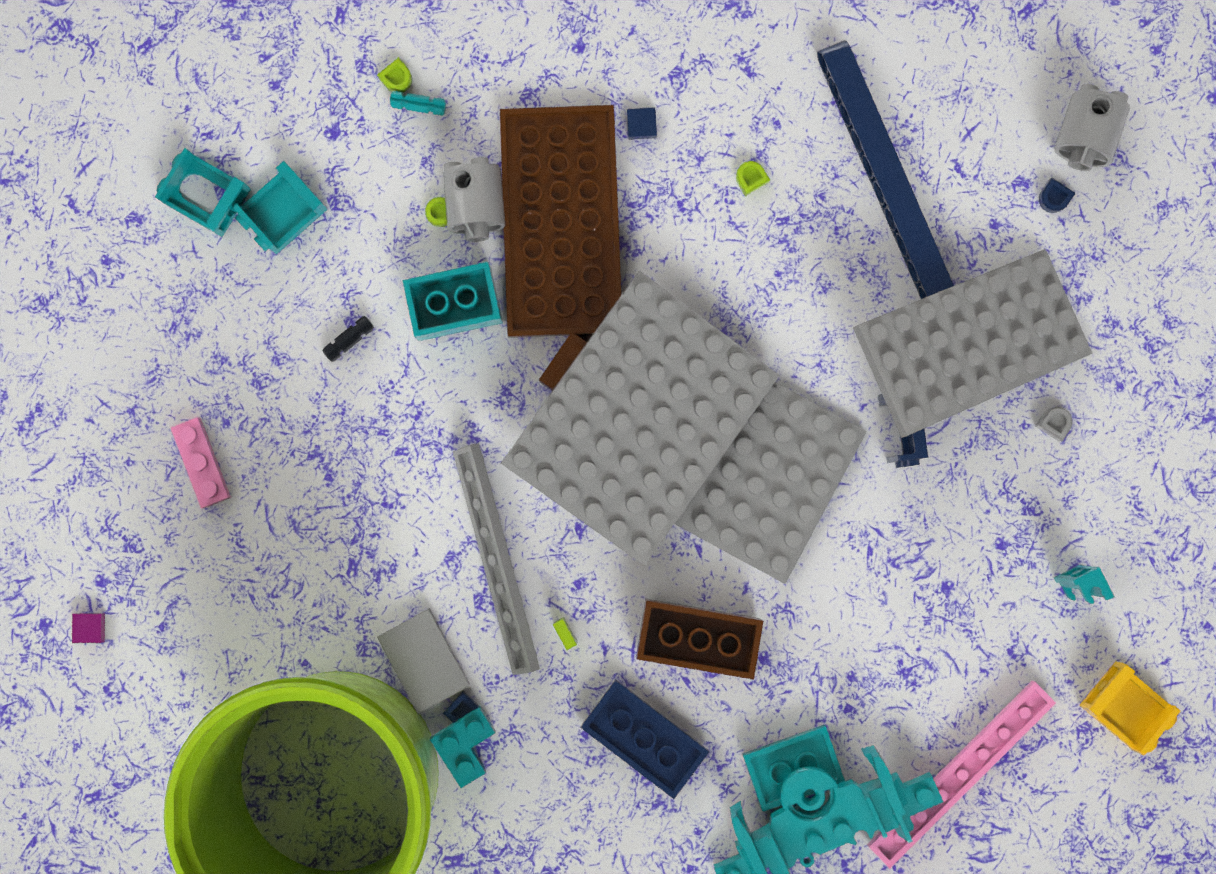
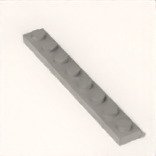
M479 443L468 445L453 451L512 674L518 675L534 672L540 669L537 653L533 645L514 568L510 560L499 513L487 475L484 457Z

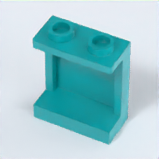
M285 161L275 168L279 173L242 206H239L237 203L233 206V209L238 213L235 219L245 230L251 228L257 234L254 240L265 252L270 249L275 254L283 250L328 210Z

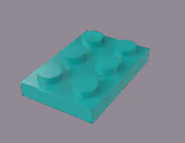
M825 725L742 753L763 812L782 805L780 800L782 784L788 775L797 769L818 767L831 774L837 783L845 781ZM811 789L806 790L804 796L812 795L815 792Z

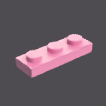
M196 417L171 427L200 507L206 508L231 498L201 418Z

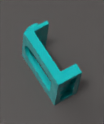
M184 148L182 153L177 154L173 159L172 169L168 176L159 182L155 198L213 233L223 237L237 214L233 206L236 203L242 206L251 188L238 178L231 177ZM199 175L226 190L212 214L183 198L180 186L186 177Z

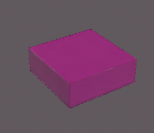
M105 613L72 614V643L105 642Z

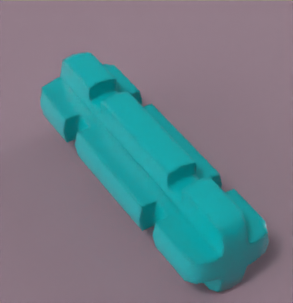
M393 91L390 96L392 108L403 109L405 107L409 111L427 114L431 111L434 115L443 116L446 111V101L442 98L434 97L432 100L429 96L410 93L404 95L403 92Z

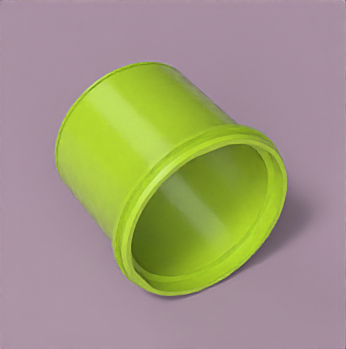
M332 671L306 677L279 678L248 687L229 697L209 712L190 733L176 757L168 779L164 800V834L168 853L176 874H416L428 843L431 812L436 799L439 776L437 752L430 741L432 735L420 713L417 714L413 704L399 691L376 678L354 672ZM286 701H313L328 704L356 716L379 735L392 752L400 768L407 794V826L404 841L400 847L385 858L370 865L352 870L330 871L311 868L289 859L276 850L262 836L255 826L244 800L241 771L248 738L261 715L271 704Z

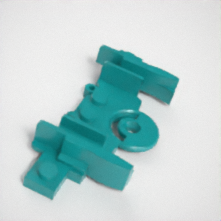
M874 745L868 746L861 750L873 766L878 776L876 779L861 784L852 779L837 783L831 774L821 768L803 767L788 775L782 784L780 791L782 808L770 814L768 824L753 832L750 831L743 815L741 801L729 807L733 828L738 839L735 841V845L739 854L713 864L716 874H767L766 868L769 867L771 874H791L789 868L795 865L797 859L800 860L802 866L811 867L815 861L813 853L821 855L847 843L857 845L854 836L860 830L866 831L871 839L877 830H880L883 838L888 837L886 832L895 829L898 836L910 843L913 840L909 832L914 829L910 816L943 803V799L930 772L902 783L897 772L890 774ZM806 790H813L815 795L812 798H806L804 796ZM830 790V795H829V799H828L827 803L824 805V807H822V808H821L820 810H818V811H815V812H803V811H800V810L796 809V808L793 806L794 804L797 803V804H798L802 809H804V810H807V811L817 810L818 808H820V807L823 805V803H824V801H825V792H824V791Z

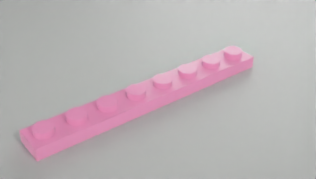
M1031 681L933 778L943 803L910 816L914 829L909 833L913 841L908 843L898 836L896 830L893 829L886 832L888 836L886 838H883L881 832H879L867 844L868 847L890 869L1056 702L1035 681Z

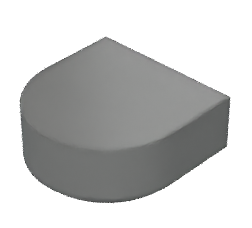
M1051 408L1043 413L1035 427L1055 440L1062 442L1072 427V417L1064 408Z

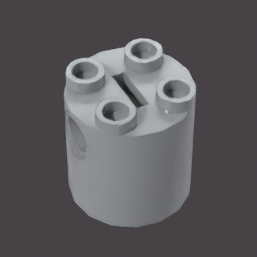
M1083 84L1081 89L1075 91L1071 96L1054 147L1055 153L1069 161L1068 165L1071 168L1080 171H1090L1092 167H1106L1112 164L1130 110V105L1127 103L1128 95L1120 91H1113L1111 93L1100 91L1095 85Z
M484 157L473 158L469 164H461L460 162L445 163L443 179L447 230L457 234H465L466 241L469 242L488 240L489 232L498 231L505 227L501 168L498 164H489L488 158Z

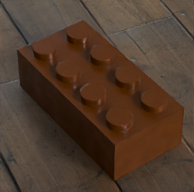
M645 598L636 659L754 680L764 621L751 616Z

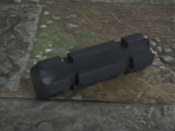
M362 316L355 322L357 325L354 327L351 325L334 339L335 343L332 344L330 342L323 348L324 355L331 362L336 361L341 356L340 353L342 351L344 353L363 339L361 337L363 334L367 335L374 329L373 324L367 317Z

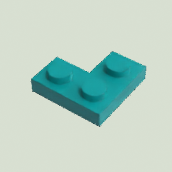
M479 706L476 710L471 711L455 723L450 724L430 737L431 743L460 788L465 787L486 773V769L473 750V747L495 734L496 730L481 706Z

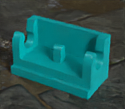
M1078 565L1053 577L1056 583H1060L1067 598L1073 601L1076 600V597L1072 593V588L1079 589L1084 600L1090 604H1094V598L1091 596L1103 597L1105 600L1115 597L1100 567Z

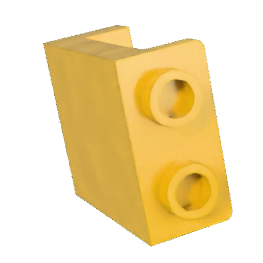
M1115 661L1079 706L1132 751L1145 755L1157 747L1158 739L1163 732L1175 725L1177 721L1176 716L1181 710L1169 704L1134 675L1135 671L1127 664Z

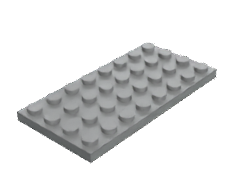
M1046 249L853 327L901 438L1093 354Z

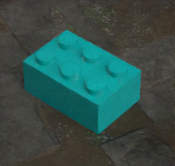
M489 262L402 280L413 334L418 341L503 323Z

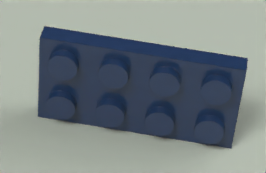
M616 679L580 726L581 729L673 799L676 798L709 753L707 748Z

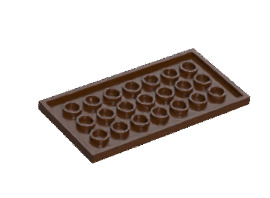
M614 105L500 109L508 338L569 336L571 332L575 335H593L622 295Z

